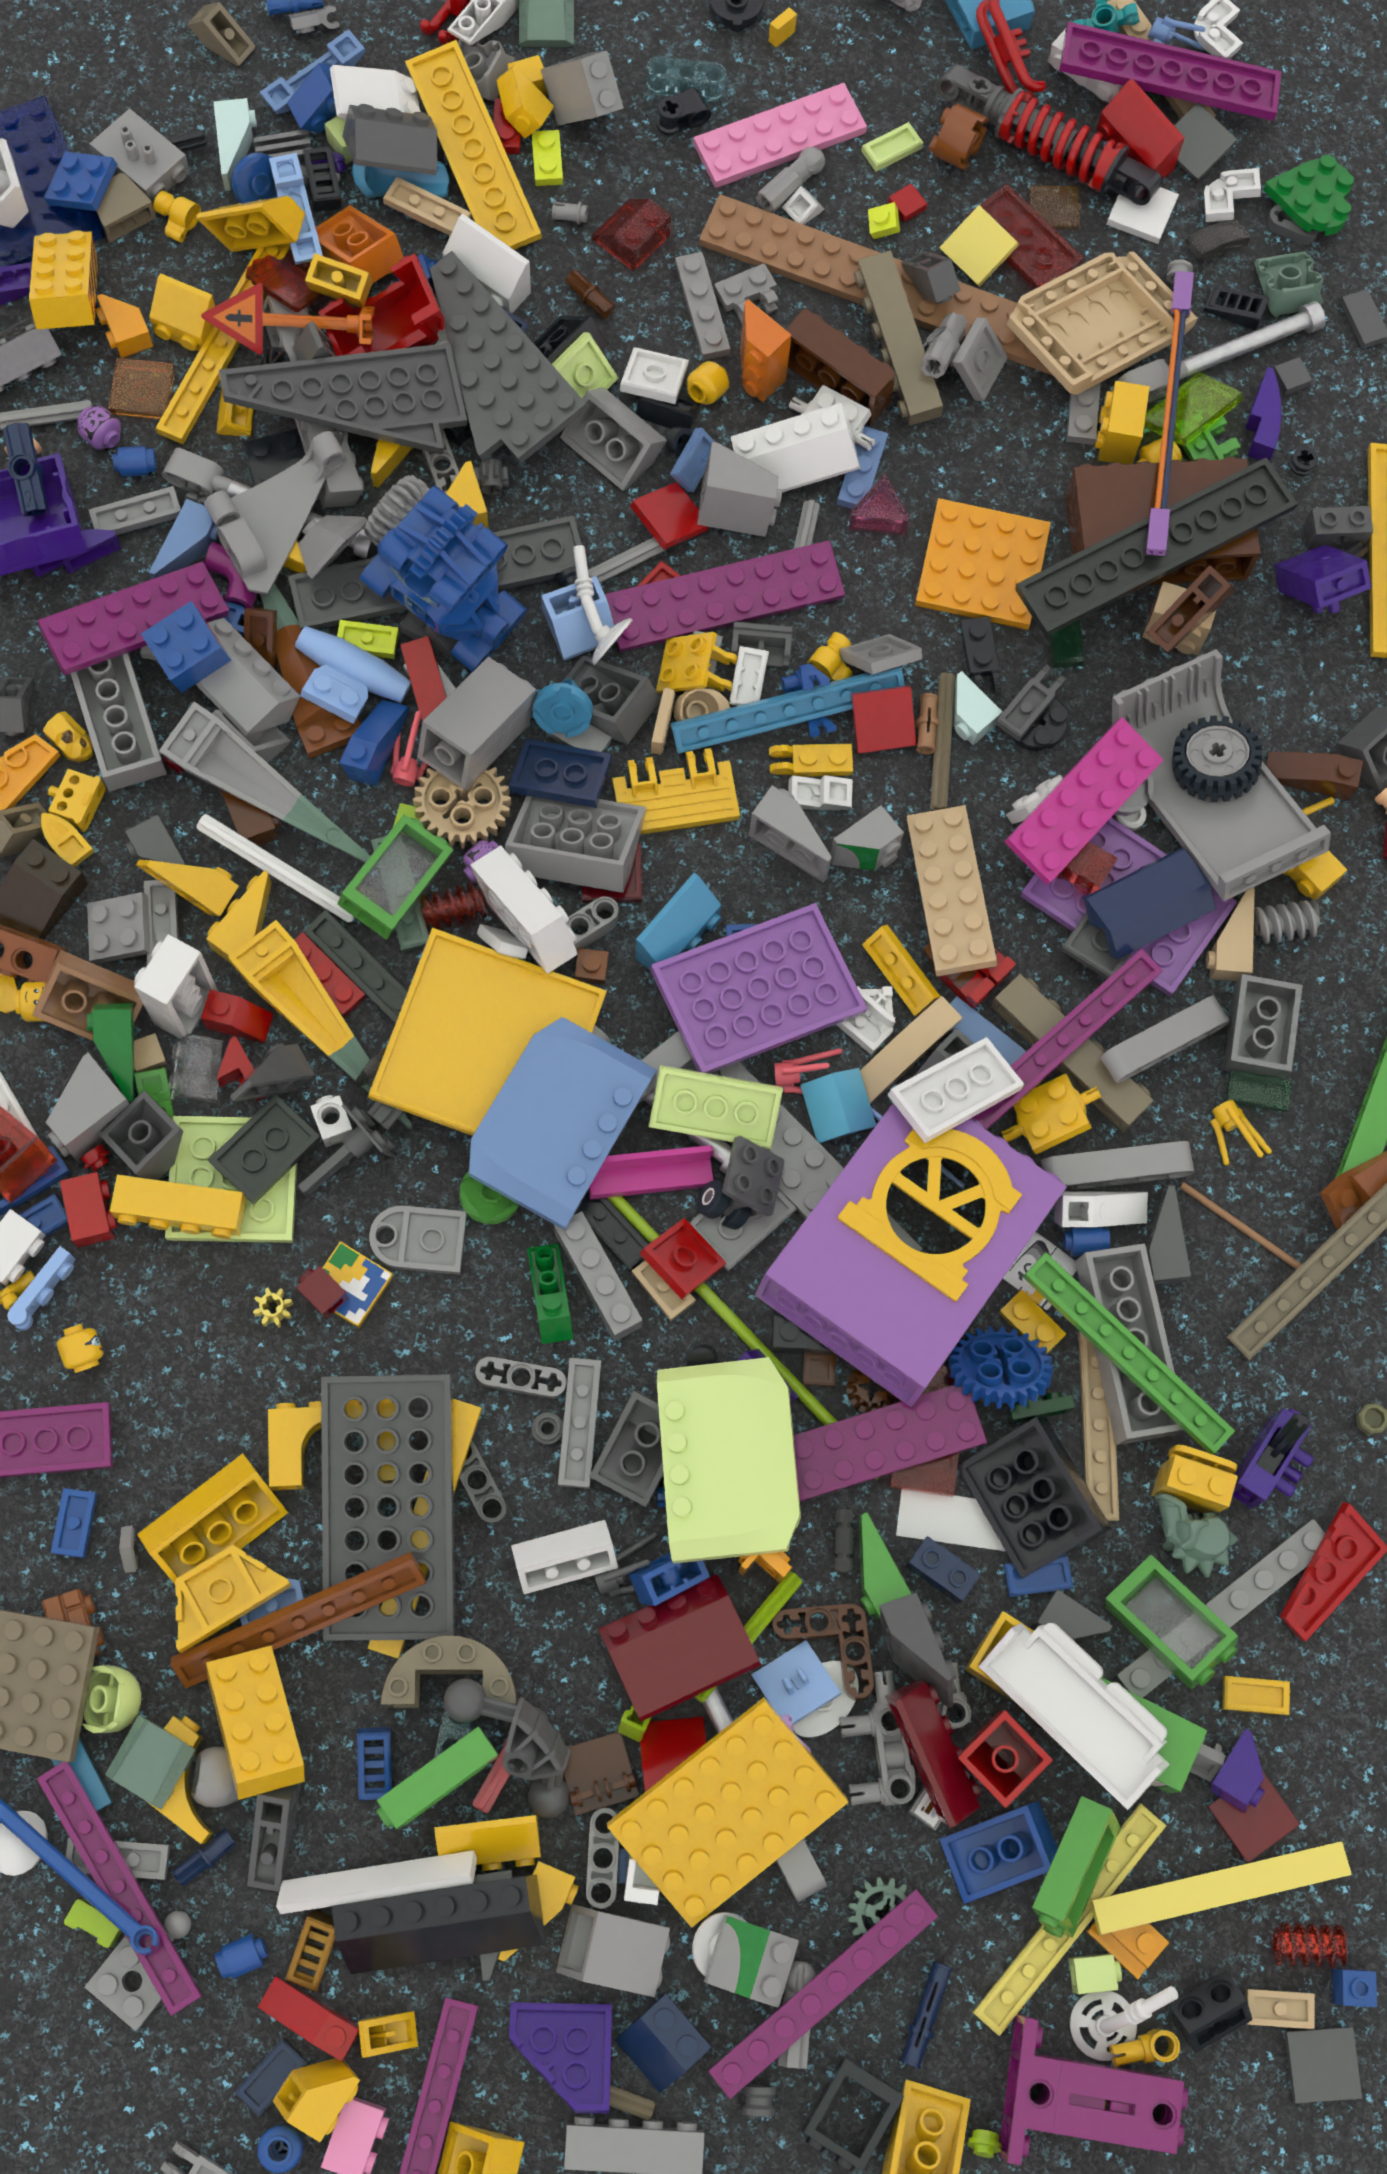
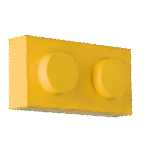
M1022 1289L999 1311V1314L1013 1328L1017 1329L1021 1336L1028 1333V1341L1038 1339V1348L1046 1347L1047 1353L1066 1335Z

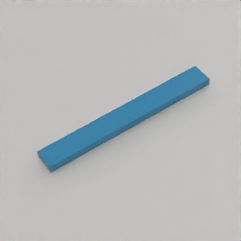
M898 666L876 674L864 673L833 681L828 685L814 686L813 689L806 691L802 689L670 723L676 751L680 754L852 710L851 693L905 686L902 667Z

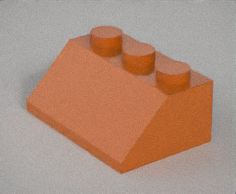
M748 299L744 303L740 346L742 386L750 396H756L764 402L786 381L791 334Z

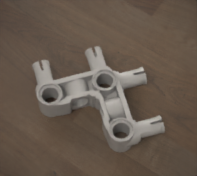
M957 1662L952 1663L956 1673L954 1682L957 1693L953 1694V1704L961 1709L962 1718L958 1723H953L949 1720L953 1730L965 1726L971 1717L967 1696L960 1689ZM893 1670L883 1672L885 1685L882 1671L873 1673L877 1703H874L873 1709L868 1711V1714L839 1717L840 1726H854V1728L840 1730L842 1739L871 1734V1737H874L879 1778H877V1782L848 1784L849 1794L863 1793L860 1796L849 1797L851 1806L880 1802L884 1806L900 1805L909 1802L915 1794L914 1766L910 1765L909 1751L897 1725L894 1731H888L884 1729L881 1723L884 1713H892L885 1695L895 1691ZM940 1701V1703L936 1704V1707L942 1717L946 1715L948 1707ZM896 1779L904 1781L907 1786V1793L902 1799L894 1797L890 1790L892 1782Z

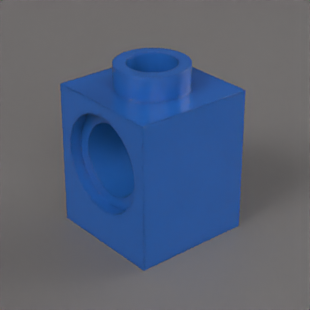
M1332 1969L1333 2004L1377 2007L1375 1971Z

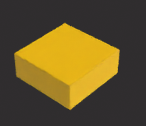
M790 7L770 23L768 41L775 47H778L795 32L797 13Z

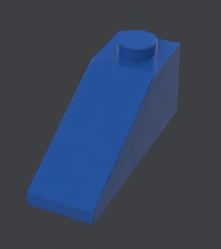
M381 700L351 736L340 760V765L351 780L377 786L409 713V706Z

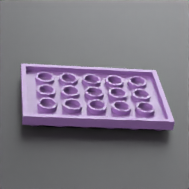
M1110 818L1051 883L1046 885L1035 874L1022 891L1020 897L1073 932L1087 911L1083 897L1163 858L1167 854L1113 818ZM1211 884L1215 910L1133 951L1128 958L1129 960L1139 950L1143 949L1163 970L1150 984L1168 997L1173 995L1237 904V901L1233 898L1223 901Z
M816 903L654 963L650 967V971L697 1071L708 1074L864 1014L868 1009Z

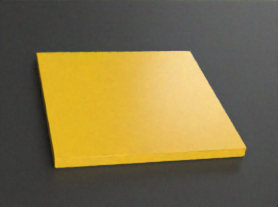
M432 927L368 1098L473 1136L532 1036L561 1017L592 1033L607 991L554 971L547 974L540 966L500 954L488 947Z

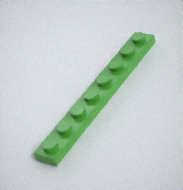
M1047 1252L1022 1276L1209 1454H1215L1235 1432L1226 1421Z

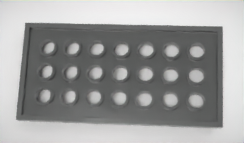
M452 1374L321 1377L323 1590L350 1579L348 1577V1569L352 1564L362 1566L364 1572L409 1552H412L417 1563L425 1564L430 1571L429 1578L425 1584L393 1598L397 1602V1611L394 1615L384 1614L380 1604L364 1610L362 1615H353L323 1628V1641L419 1640L439 1636H455ZM416 1398L425 1400L428 1405L427 1413L423 1417H417L411 1411V1404ZM353 1399L359 1400L363 1405V1413L358 1418H352L347 1413V1404ZM384 1399L392 1400L396 1407L395 1413L389 1418L383 1417L379 1412V1404ZM385 1431L391 1432L396 1438L394 1448L389 1451L381 1448L379 1444V1437ZM416 1431H422L428 1437V1444L423 1450L414 1448L411 1443V1437ZM352 1432H357L363 1437V1446L358 1451L351 1450L347 1445V1438ZM385 1464L393 1466L396 1470V1478L392 1483H385L380 1479L379 1471ZM416 1464H423L428 1469V1478L423 1483L416 1482L412 1478L411 1471ZM352 1465L360 1466L364 1472L363 1480L358 1484L350 1482L347 1477V1471ZM385 1497L392 1498L396 1503V1511L392 1516H385L380 1511V1502ZM416 1497H423L428 1501L429 1510L423 1516L415 1514L412 1510V1502ZM352 1498H358L364 1504V1511L359 1517L352 1516L348 1512L347 1505ZM385 1530L392 1531L396 1535L397 1543L392 1549H386L380 1543V1535ZM416 1530H423L428 1534L429 1544L426 1548L420 1549L413 1544L412 1536ZM352 1531H358L364 1537V1545L359 1550L351 1548L348 1544V1535ZM418 1596L427 1598L430 1603V1609L425 1615H420L413 1609V1601Z

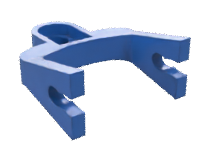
M811 663L799 666V671H795L794 675L781 677L784 694L802 689L804 691L813 689L814 680H817L820 686L830 684V679ZM825 716L808 721L810 737L820 735L819 726H822L827 733L837 731L836 725Z

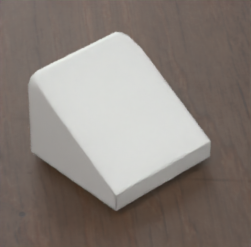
M802 186L782 206L795 222L803 225L824 210L823 206Z

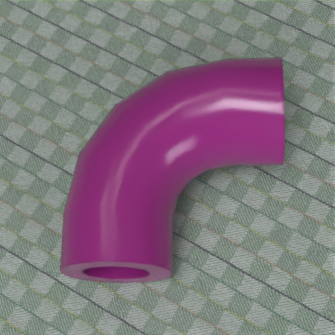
M212 542L207 551L205 566L208 571L220 574L228 579L229 588L224 601L244 606L245 609L248 607L253 608L257 593L248 591L222 544Z

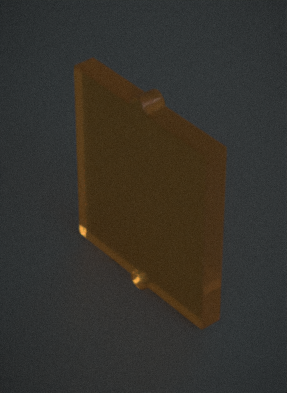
M1030 185V203L1027 209L1030 211L1031 228L1079 229V211L1082 205L1079 204L1078 186Z

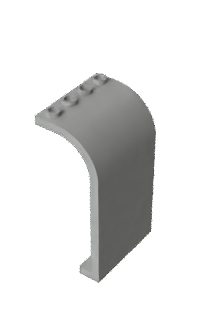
M1215 649L1113 696L1112 725L1123 717L1164 759L1151 773L1154 781V790L1148 803L1182 848L1187 851L1222 900L1226 901L1328 852L1331 832L1325 825L1318 828L1314 826L1263 761L1258 780L1255 785L1251 786V790L1247 793L1242 791V796L1237 799L1231 794L1230 801L1223 802L1222 796L1218 797V802H1211V796H1207L1205 801L1200 800L1198 792L1193 797L1188 794V788L1183 790L1180 787L1179 781L1176 782L1172 768V756L1177 736L1179 737L1180 731L1183 728L1187 729L1188 724L1193 721L1198 725V719L1205 717L1207 722H1210V716L1217 715L1218 721H1222L1223 716H1228L1229 722H1233L1227 710L1221 687L1223 656Z

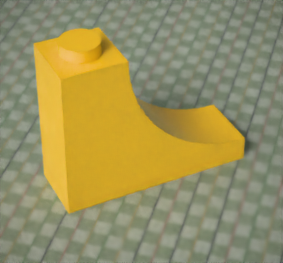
M186 1715L182 1720L173 1716L164 1727L165 1730L182 1739L196 1750L204 1738L198 1733L201 1727ZM190 1764L189 1768L183 1771L174 1787V1792L166 1801L162 1810L155 1806L153 1807L197 1842L205 1844L214 1833L203 1823L193 1805L189 1786Z

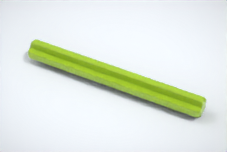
M790 1571L743 1626L752 1644L802 1584L801 1578L794 1572ZM716 1687L694 1696V1698L703 1703Z

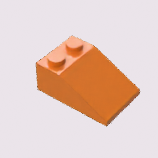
M351 205L315 227L322 255L369 272L373 281L372 285L383 276L392 273L390 268L404 258L396 234Z

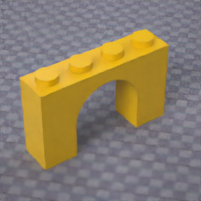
M384 1399L380 1402L379 1412L383 1417L389 1418L395 1413L396 1407L392 1400ZM351 1400L347 1404L346 1409L350 1417L358 1418L362 1415L363 1405H360L359 1400ZM321 1401L309 1402L308 1407L296 1408L294 1403L276 1404V1409H268L269 1487L273 1491L305 1489V1449L312 1435L322 1428ZM385 1431L379 1437V1444L381 1448L389 1451L394 1448L396 1438L391 1432ZM389 1464L383 1465L379 1471L380 1479L385 1483H392L396 1478L394 1467Z

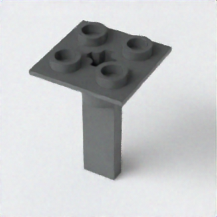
M343 1104L344 1110L358 1126L342 1139L344 1145L301 1182L298 1187L304 1194L311 1195L352 1157L355 1156L359 1159L374 1145L381 1153L397 1159L398 1156L393 1151L396 1145L385 1133L381 1134L378 1130L374 1129L373 1126L377 1123L365 1110L361 1111L357 1106L352 1108Z

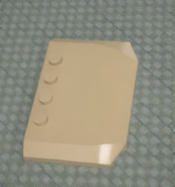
M1128 252L1127 256L1116 257L1114 253H1104L1021 296L1006 325L1069 393L1078 395L1172 344L1175 316L1171 314L1173 292L1135 252ZM1191 311L1190 315H1186L1184 335L1194 327L1198 319Z

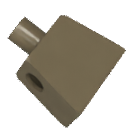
M119 173L111 178L96 211L109 243L156 218L151 200L125 173Z

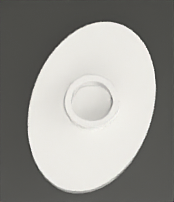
M828 1661L822 1664L840 1690L841 1695L794 1724L793 1732L807 1738L826 1734L840 1724L839 1717H846L851 1711L855 1700L849 1698L844 1691L840 1661ZM847 1667L848 1672L854 1670L853 1668ZM855 1672V1680L850 1684V1687H855L858 1693L859 1684Z

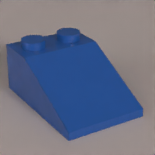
M1039 1801L939 1839L964 1904L1047 1873L1058 1850Z

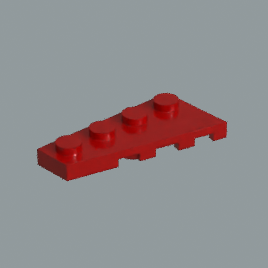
M1342 1503L1280 1615L1283 1622L1302 1641L1306 1642L1387 1552V1545L1350 1503Z

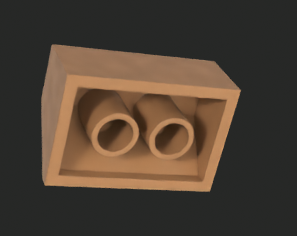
M60 950L46 979L32 1016L93 1041V1031H87V1013H93L92 1009L95 1004L133 1003V1021L135 1022L143 1003L134 988L135 983L133 980Z

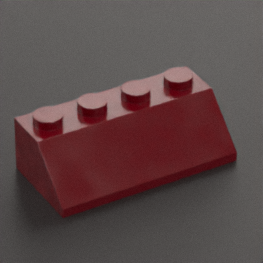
M920 1679L885 1695V1698L938 1819L949 1828H952L980 1808L977 1797L981 1796V1793L974 1778L968 1779L963 1768L964 1765L957 1758L962 1750L960 1746L954 1747L949 1736L954 1734L952 1726L946 1715L940 1716L936 1704L940 1703V1699L932 1684L927 1686L926 1682Z

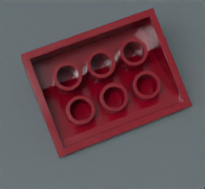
M717 1574L656 1606L649 1605L598 1629L608 1655L640 1722L761 1665L732 1601Z

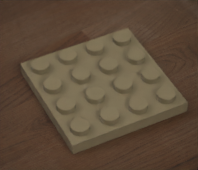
M0 1609V1749L65 1762H75L100 1627Z

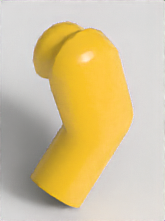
M31 1270L22 1275L15 1283L9 1284L0 1291V1304L3 1305L4 1309L10 1310L36 1277Z

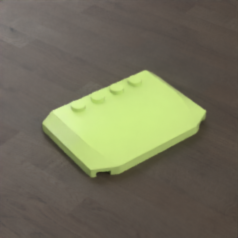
M770 1358L658 1370V1406L668 1539L672 1562L675 1564L787 1552L795 1528L798 1527L801 1519L789 1388Z

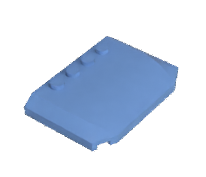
M561 1017L532 1036L472 1136L469 1177L561 1229L566 1230L583 1197L640 1099H642L657 1070L568 1019Z

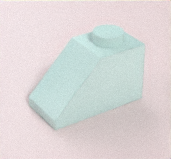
M961 671L957 674L955 681L953 726L956 733L963 740H968L974 745L997 726L995 723L1002 714V711Z

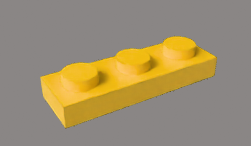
M888 925L881 926L862 944L914 1016L923 1013L941 997Z

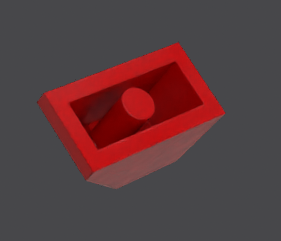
M210 989L201 1019L206 1029L265 1044L274 1014L239 996Z

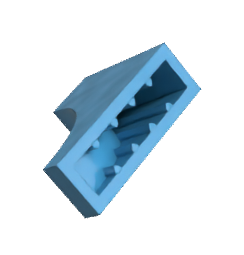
M945 0L971 50L986 45L976 18L977 7L984 0ZM1031 0L999 1L1010 30L1021 28L1022 31L1030 29L1032 18L1035 14L1034 5ZM987 11V17L995 36H997L999 32L990 11Z

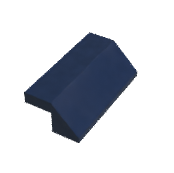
M1183 848L1083 897L1090 924L1104 929L1111 957L1120 959L1216 909L1208 879Z

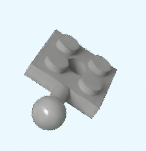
M182 1911L170 1913L164 1921V1929L172 1942L174 1939L185 1937L191 1928L189 1916ZM126 1936L84 1987L135 2031L140 2029L162 2001ZM129 1971H137L142 1977V1985L138 1990H130L125 1984V1977Z

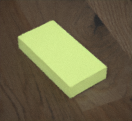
M908 122L862 145L861 152L875 172L921 150L923 148V141Z

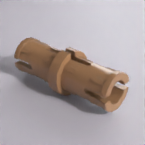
M933 693L920 695L919 718L916 719V728L918 729L916 751L924 755L933 754L936 749V727L939 726V720L937 719L938 696Z

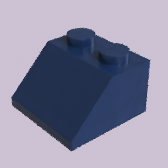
M666 1992L615 2039L659 2093L683 2075L711 2048L707 2040Z

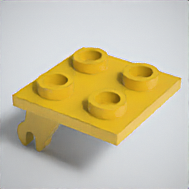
M715 632L670 638L666 640L656 692L663 694L664 688L673 689L674 692L706 688V686L724 692L725 688L731 691L732 682L721 679L709 672L708 667L710 659L725 665H729L730 661L733 664H737L738 656L726 652L715 645L717 637Z

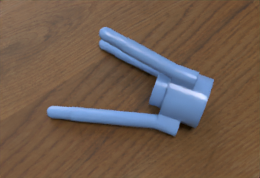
M1157 16L1147 38L1154 42L1162 44L1163 42L1169 44L1171 38L1196 49L1206 51L1197 41L1176 33V28H1174L1178 27L1204 32L1205 27L1173 20L1167 16L1164 19Z

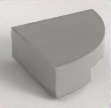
M133 1525L121 1527L119 1550L125 1573L136 1572V1569H138V1556L135 1555L134 1551L136 1534Z

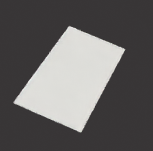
M902 1488L896 1536L923 1540L928 1536L937 1542L1005 1551L975 1498Z

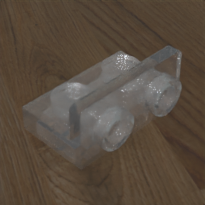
M186 1034L178 1042H175L172 1050L175 1070L171 1073L169 1079V1090H172V1100H179L182 1097L207 1102L217 1100V1075L221 1064L223 1040Z

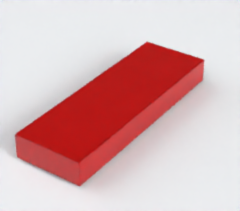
M429 636L400 645L418 709L421 711L422 722L447 698Z

